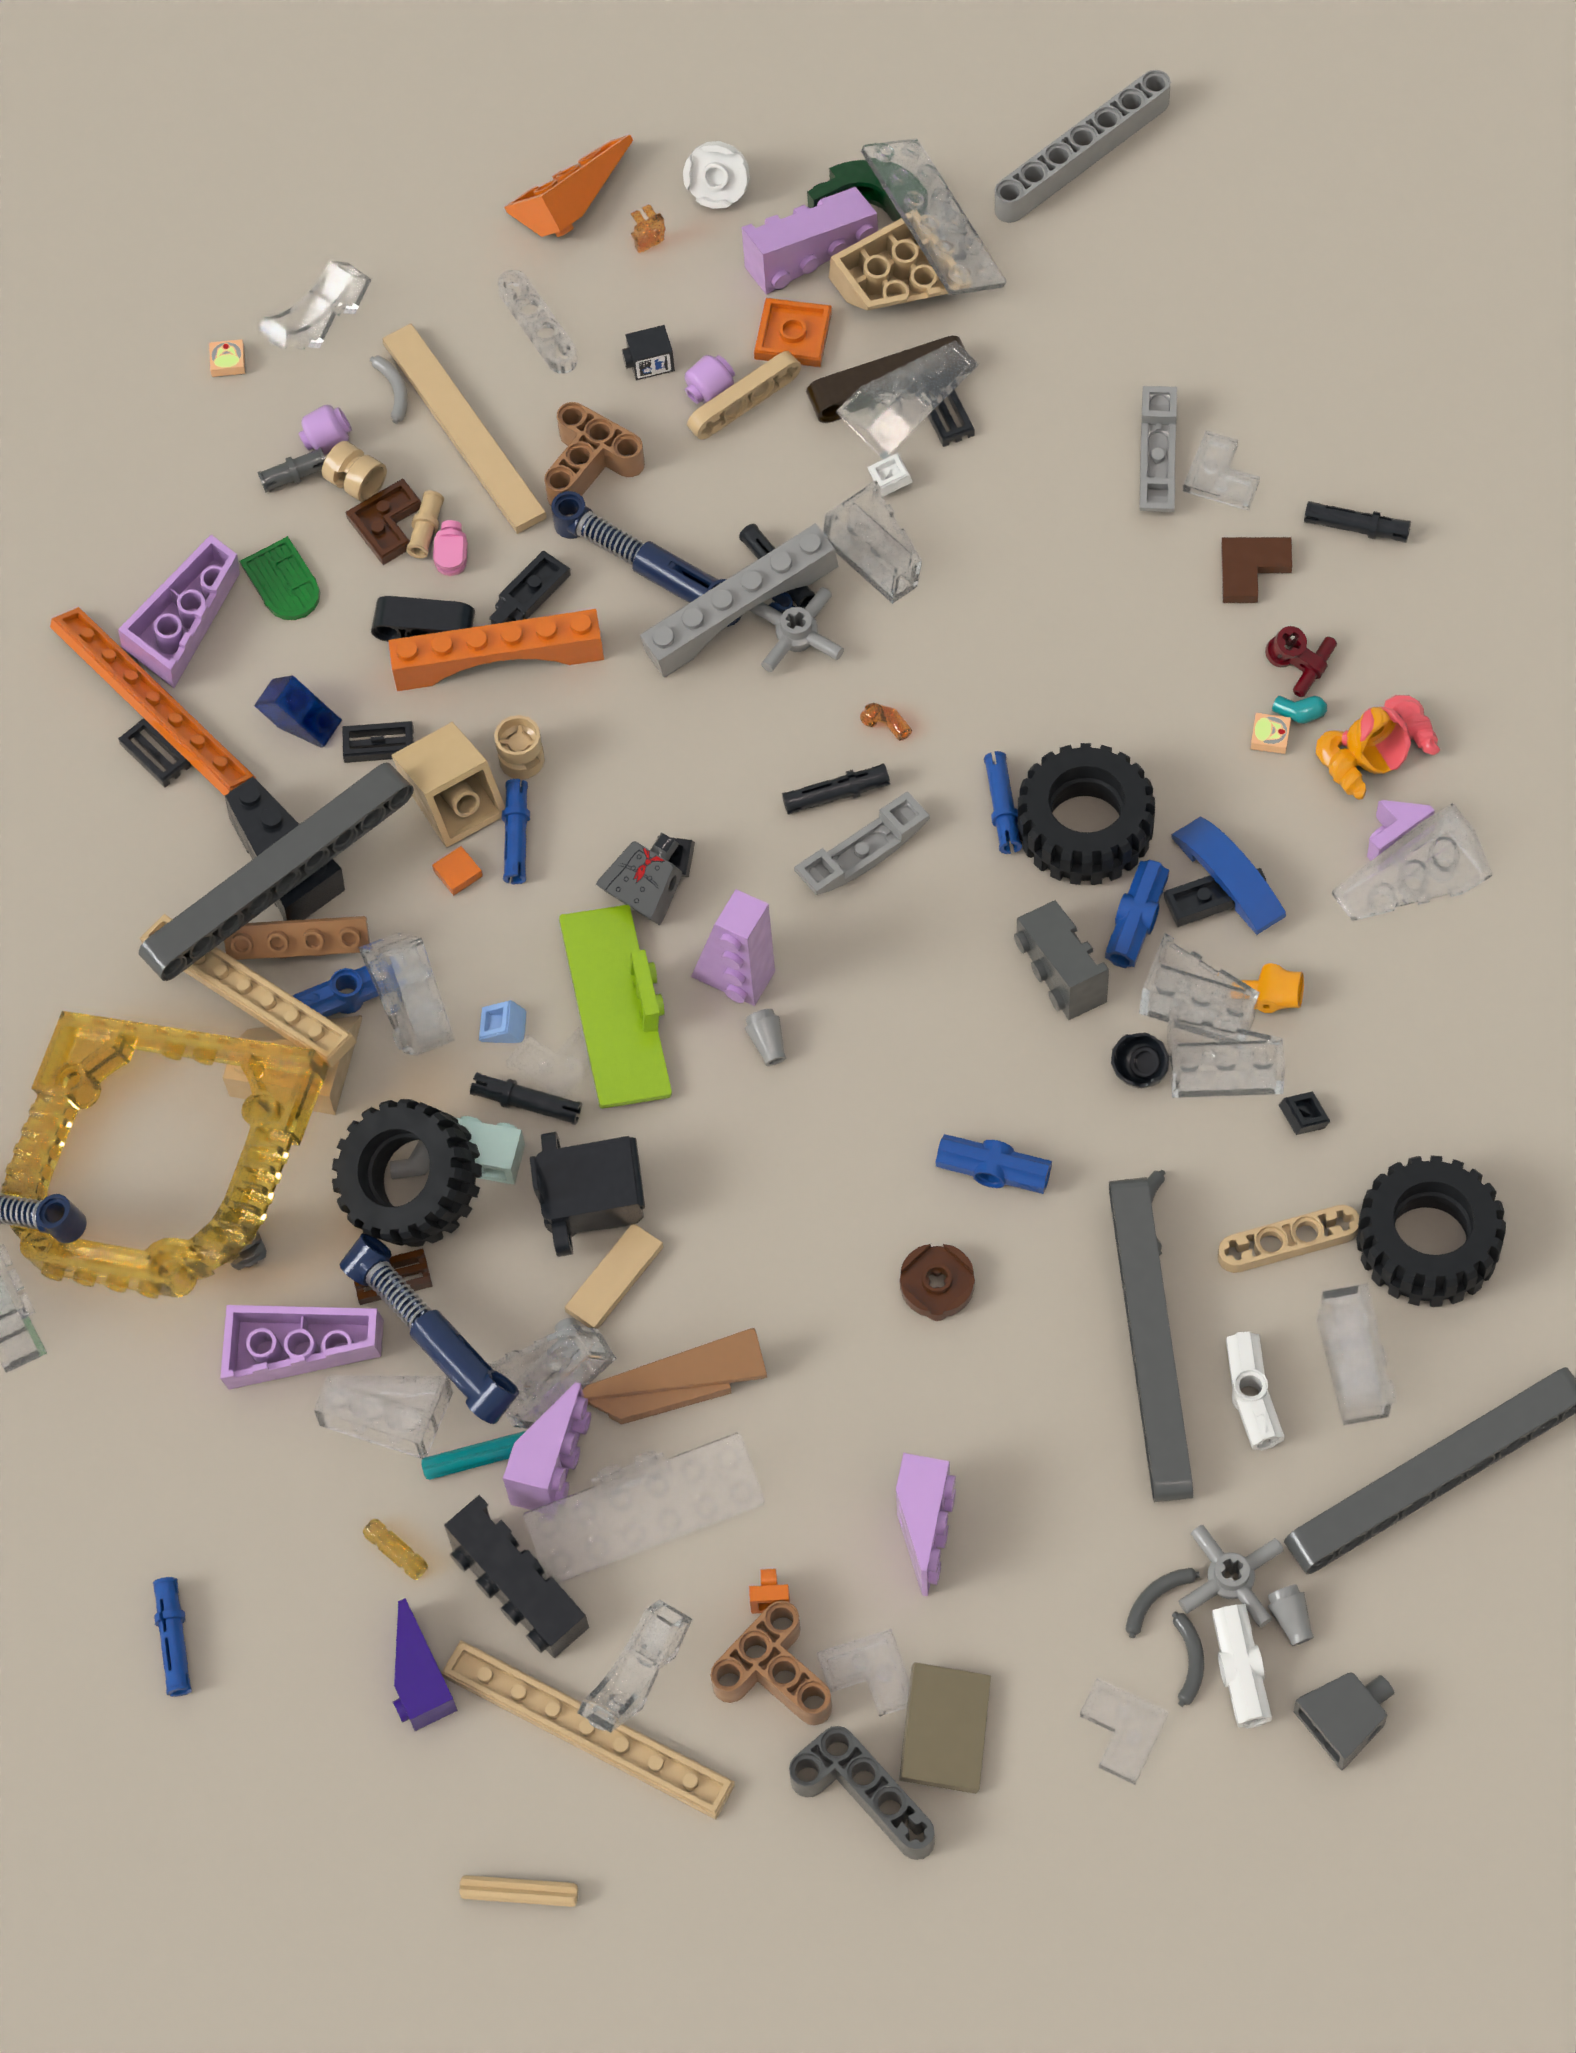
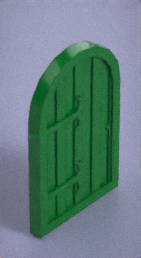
M288 536L240 560V565L261 596L265 606L276 617L284 620H297L306 617L315 610L320 599V590L316 578L312 575Z

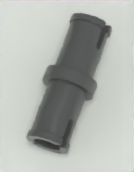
M321 447L295 459H292L290 456L285 458L286 462L257 472L265 493L293 481L297 484L301 482L300 478L321 471L325 460Z

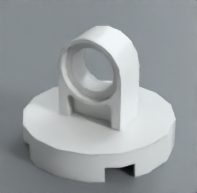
M721 141L706 142L696 147L687 158L683 169L684 185L687 191L690 190L692 195L697 198L696 201L700 205L712 209L727 208L732 203L738 201L747 190L750 179L749 165L743 154L733 145Z

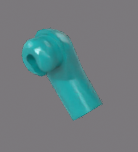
M1278 696L1273 703L1272 711L1284 717H1291V720L1297 723L1305 724L1324 716L1327 712V704L1318 696H1311L1296 702L1283 696Z

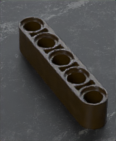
M947 336L819 378L809 384L806 393L818 420L822 423H830L916 395L917 388L947 377L951 383L959 381L971 373L973 365L961 339L958 336Z

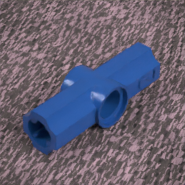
M1150 859L1148 861H1140L1128 894L1124 893L1115 918L1116 926L1105 952V958L1110 960L1115 966L1125 969L1127 967H1135L1146 935H1150L1154 928L1160 907L1159 901L1169 877V869L1162 866L1160 862Z
M388 956L356 970L349 968L339 969L332 975L329 981L292 996L324 1017H329L339 1012L350 1014L358 1011L363 1002L402 987L403 979L395 960ZM347 988L354 990L352 993L348 994L339 992Z
M944 1134L941 1138L935 1161L936 1167L973 1176L976 1182L987 1187L1002 1188L1004 1185H1009L1044 1194L1047 1188L1052 1168V1161L1015 1152L1010 1145L998 1140H985L983 1143L947 1134Z

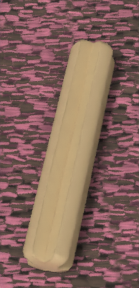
M464 1875L459 1886V1893L463 1899L569 1907L576 1906L578 1901L577 1884L568 1882Z

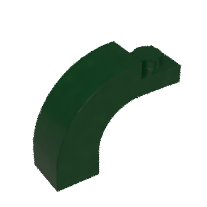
M855 160L837 164L829 168V181L819 183L807 191L809 208L816 207L822 198L856 187L869 204L883 209L893 222L913 211L920 218L927 215V194L918 182L902 169L880 161Z

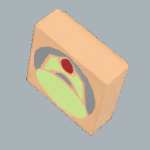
M242 339L209 343L212 377L245 374V352Z
M1256 713L1250 749L1286 754L1291 717Z

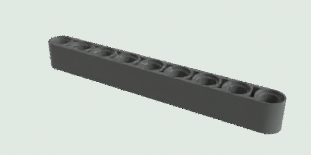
M390 763L380 764L148 937L140 946L139 956L163 981L175 978L405 805L412 797L414 792L413 786Z
M1147 1177L1109 1181L1110 1204L1153 1501L1155 1503L1192 1499L1193 1482Z
M1568 1367L1557 1370L1301 1525L1285 1538V1545L1306 1574L1318 1571L1576 1414V1378Z

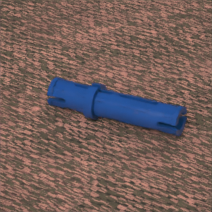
M994 751L997 764L993 761L991 752L984 757L994 810L991 814L993 825L997 827L999 851L1004 854H1011L1009 841L1013 844L1015 853L1022 848L1017 825L1018 810L1014 808L1006 754L1001 751Z
M520 779L506 781L505 810H502V820L505 822L503 881L509 883L511 877V884L513 885L522 884L526 881L527 821L530 820V811L527 809L528 782L525 780L521 781L520 787Z
M174 1577L160 1578L153 1582L157 1609L154 1621L155 1625L159 1627L166 1693L171 1697H178L192 1692L183 1634V1623L186 1621L185 1611L181 1610L178 1579H174Z

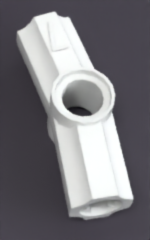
M1250 1331L1237 1332L1235 1335L1226 1338L1233 1389L1232 1403L1239 1411L1252 1450L1258 1449L1262 1451L1273 1448L1278 1443L1283 1442L1285 1437L1268 1392V1380L1264 1373L1259 1334H1254ZM1251 1386L1256 1388L1259 1394L1247 1396L1241 1392V1389Z
M1236 1604L1212 1610L1220 1652H1218L1220 1673L1224 1686L1229 1688L1238 1728H1254L1270 1722L1272 1716L1263 1683L1265 1679L1263 1661L1258 1645H1254L1246 1604Z

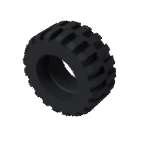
M1080 743V748L1073 749L1071 745L1060 747V753L1056 755L1053 752L1044 755L1041 759V765L1035 763L1028 770V778L1023 779L1019 791L1018 831L1027 857H1034V865L1041 871L1049 869L1050 877L1059 881L1063 877L1069 878L1070 884L1081 885V881H1091V885L1102 884L1103 878L1109 877L1110 881L1122 877V869L1131 871L1138 865V857H1144L1148 851L1149 841L1152 840L1154 830L1155 797H1153V787L1150 780L1144 778L1145 771L1137 763L1131 765L1130 757L1125 753L1119 752L1114 754L1112 753V747L1101 745L1100 749L1092 748L1091 743ZM1079 796H1091L1109 803L1118 812L1119 818L1112 825L1100 831L1078 832L1062 825L1052 813L1061 803L1068 799Z
M400 1099L397 1103L393 1100H388L379 1104L380 1110L370 1107L362 1112V1121L353 1120L348 1126L347 1130L350 1132L346 1140L341 1138L337 1145V1149L341 1150L339 1158L333 1159L332 1170L337 1172V1178L332 1179L333 1192L341 1194V1197L337 1198L341 1211L348 1213L347 1220L355 1227L363 1229V1233L392 1244L419 1247L423 1246L425 1241L433 1244L442 1240L444 1237L443 1231L453 1233L460 1226L457 1220L461 1216L468 1217L473 1209L469 1206L471 1198H478L480 1187L476 1186L475 1183L476 1178L482 1177V1165L475 1163V1159L480 1156L477 1145L469 1142L472 1135L466 1127L458 1124V1119L423 1102L418 1103L411 1099ZM421 1140L428 1151L430 1159V1171L427 1182L422 1191L412 1201L395 1207L390 1203L384 1187V1175L387 1164L400 1147L411 1141Z
M1431 1155L1430 1161H1422L1421 1156L1411 1157L1408 1159L1406 1166H1403L1401 1162L1390 1166L1387 1175L1380 1174L1373 1181L1372 1189L1366 1192L1358 1222L1357 1249L1362 1252L1361 1262L1365 1270L1373 1269L1371 1279L1379 1287L1384 1284L1389 1286L1388 1294L1396 1299L1400 1295L1409 1297V1304L1417 1306L1420 1305L1421 1300L1430 1301V1307H1441L1445 1299H1449L1450 1303L1455 1304L1464 1300L1466 1291L1468 1294L1474 1295L1482 1288L1483 1281H1488L1494 1273L1506 1233V1222L1503 1220L1505 1211L1502 1202L1499 1200L1495 1201L1497 1192L1491 1183L1483 1185L1481 1183L1483 1175L1475 1169H1472L1470 1172L1463 1169V1162L1453 1159L1452 1164L1442 1162V1156ZM1413 1209H1439L1450 1214L1460 1223L1466 1234V1241L1460 1248L1447 1254L1430 1255L1421 1253L1408 1246L1401 1239L1395 1228V1223L1400 1216Z

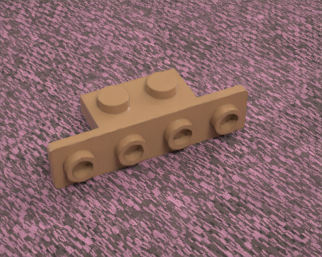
M365 916L247 923L224 940L226 954L236 960L368 952L371 947L368 923Z

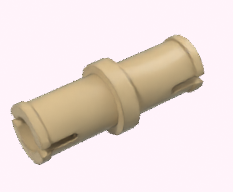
M428 490L423 493L418 514L412 519L411 526L413 531L406 551L415 558L427 557L432 537L439 529L438 517L444 497L436 491Z

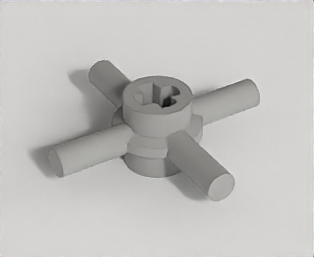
M821 587L805 608L791 607L781 613L762 602L750 609L754 614L776 625V635L779 641L761 663L765 670L772 672L789 650L801 652L810 646L836 660L842 656L844 648L818 634V626L815 620L817 614L832 597L828 589Z
M1204 1525L1195 1528L1191 1535L1210 1559L1211 1564L1208 1569V1582L1179 1600V1604L1184 1612L1188 1614L1214 1596L1219 1595L1226 1599H1239L1242 1604H1246L1248 1613L1260 1628L1268 1624L1272 1617L1251 1590L1255 1581L1254 1570L1282 1553L1284 1549L1281 1543L1274 1538L1247 1557H1244L1237 1553H1224ZM1229 1571L1231 1576L1237 1573L1238 1580L1234 1581L1232 1577L1226 1579L1224 1577L1225 1572Z

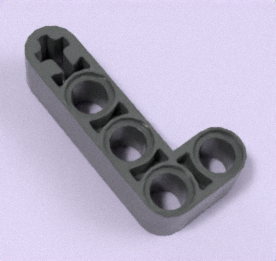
M833 1726L828 1728L791 1760L789 1766L791 1786L800 1796L814 1797L837 1779L905 1856L910 1859L919 1860L929 1856L933 1851L935 1835L934 1826L930 1819L845 1727ZM835 1742L844 1743L848 1747L846 1753L840 1756L831 1755L827 1749ZM804 1768H813L818 1772V1776L808 1782L801 1781L797 1774ZM861 1771L870 1772L875 1777L868 1785L857 1784L853 1778ZM888 1800L896 1801L901 1806L897 1813L891 1815L884 1814L879 1807ZM907 1819L908 1827L914 1834L919 1835L923 1832L924 1841L920 1842L918 1839H913L910 1842L909 1829L904 1824Z

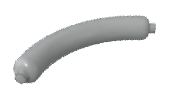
M379 355L372 356L370 358L372 366L384 374L393 388L394 407L391 417L393 419L392 422L397 424L404 419L407 410L408 394L405 382L399 371L388 360Z

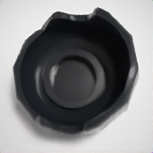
M1145 1032L1126 1034L1113 1047L1111 1064L1116 1076L1121 1081L1133 1088L1142 1089L1152 1087L1164 1079L1169 1070L1170 1056L1164 1043L1155 1036Z

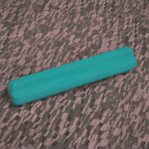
M526 1431L425 1457L421 1460L424 1476L426 1479L431 1480L509 1459L514 1443Z

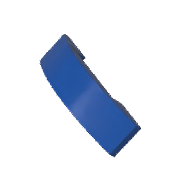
M1200 816L1171 834L1174 842L1192 862L1198 860L1235 902V911L1256 935L1286 917L1284 908L1259 871L1236 844L1214 824Z

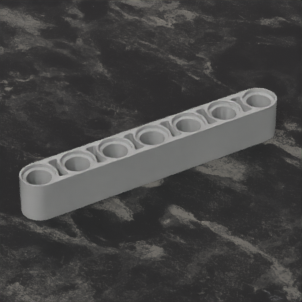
M1161 70L1146 72L1002 179L995 187V215L997 218L1007 223L1020 220L1168 108L1171 82L1167 73Z

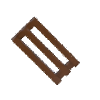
M423 1248L391 1256L389 1259L391 1266L402 1278L422 1273L423 1277L406 1281V1284L410 1285V1289L417 1291L433 1287ZM354 1281L360 1305L382 1300L376 1291H364V1288L369 1286H364Z

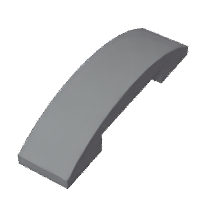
M1143 386L1140 511L1174 512L1177 387Z
M907 791L879 810V818L828 852L823 848L796 865L794 871L816 895L834 890L866 873L894 853L930 819V815Z

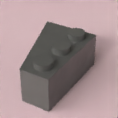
M1054 900L1018 917L1017 933L1014 934V939L1019 950L1023 954L1027 952L1032 959L1031 967L1038 981H1045L1049 987V997L1057 1011L1062 1010L1067 1019L1071 1020L1107 1002L1109 968L1104 962L1098 965L1089 955L1093 952L1092 946L1088 941L1080 942L1075 934L1077 927L1057 901Z

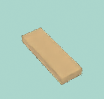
M630 1225L566 1304L565 1312L596 1332L664 1248L663 1242L638 1225Z

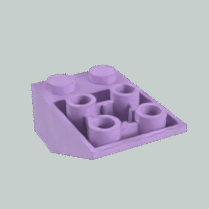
M575 1382L514 1443L503 1476L510 1505L555 1516L558 1504L564 1505L569 1490V1482H566L569 1468L575 1469L580 1455V1447H577L580 1434L585 1435L587 1433L591 1420V1412H587L588 1399L584 1398L581 1383Z
M903 1453L896 1486L897 1516L923 1596H928L930 1584L937 1585L941 1570V1549L939 1548H945L949 1529V1525H947L948 1512H952L954 1507L956 1476L950 1475V1461Z

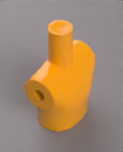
M1269 963L1262 967L1258 980H1234L1233 991L1236 995H1256V1008L1264 1013H1273L1285 1008H1300L1304 992L1303 972L1285 970L1280 965Z

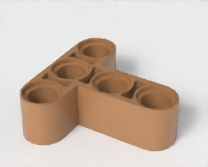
M568 402L559 407L557 411L559 436L561 441L568 447L545 474L544 482L547 500L550 505H552L553 499L558 494L565 491H573L582 496L605 467L624 477H634L643 471L645 459L640 437L580 403Z
M777 1601L769 1605L714 1663L710 1674L712 1687L718 1699L723 1702L733 1703L743 1698L759 1682L803 1722L809 1725H819L827 1721L831 1715V1694L829 1688L822 1680L787 1651L796 1642L801 1630L798 1610L793 1604L788 1601ZM782 1617L788 1618L793 1622L789 1628L779 1630L772 1626L776 1619ZM755 1645L766 1649L764 1655L759 1658L747 1656L746 1651ZM786 1670L794 1673L795 1677L789 1683H779L774 1679L780 1671ZM725 1674H735L739 1677L738 1682L733 1686L727 1687L719 1683V1680ZM811 1696H819L824 1700L823 1705L817 1709H809L803 1703Z

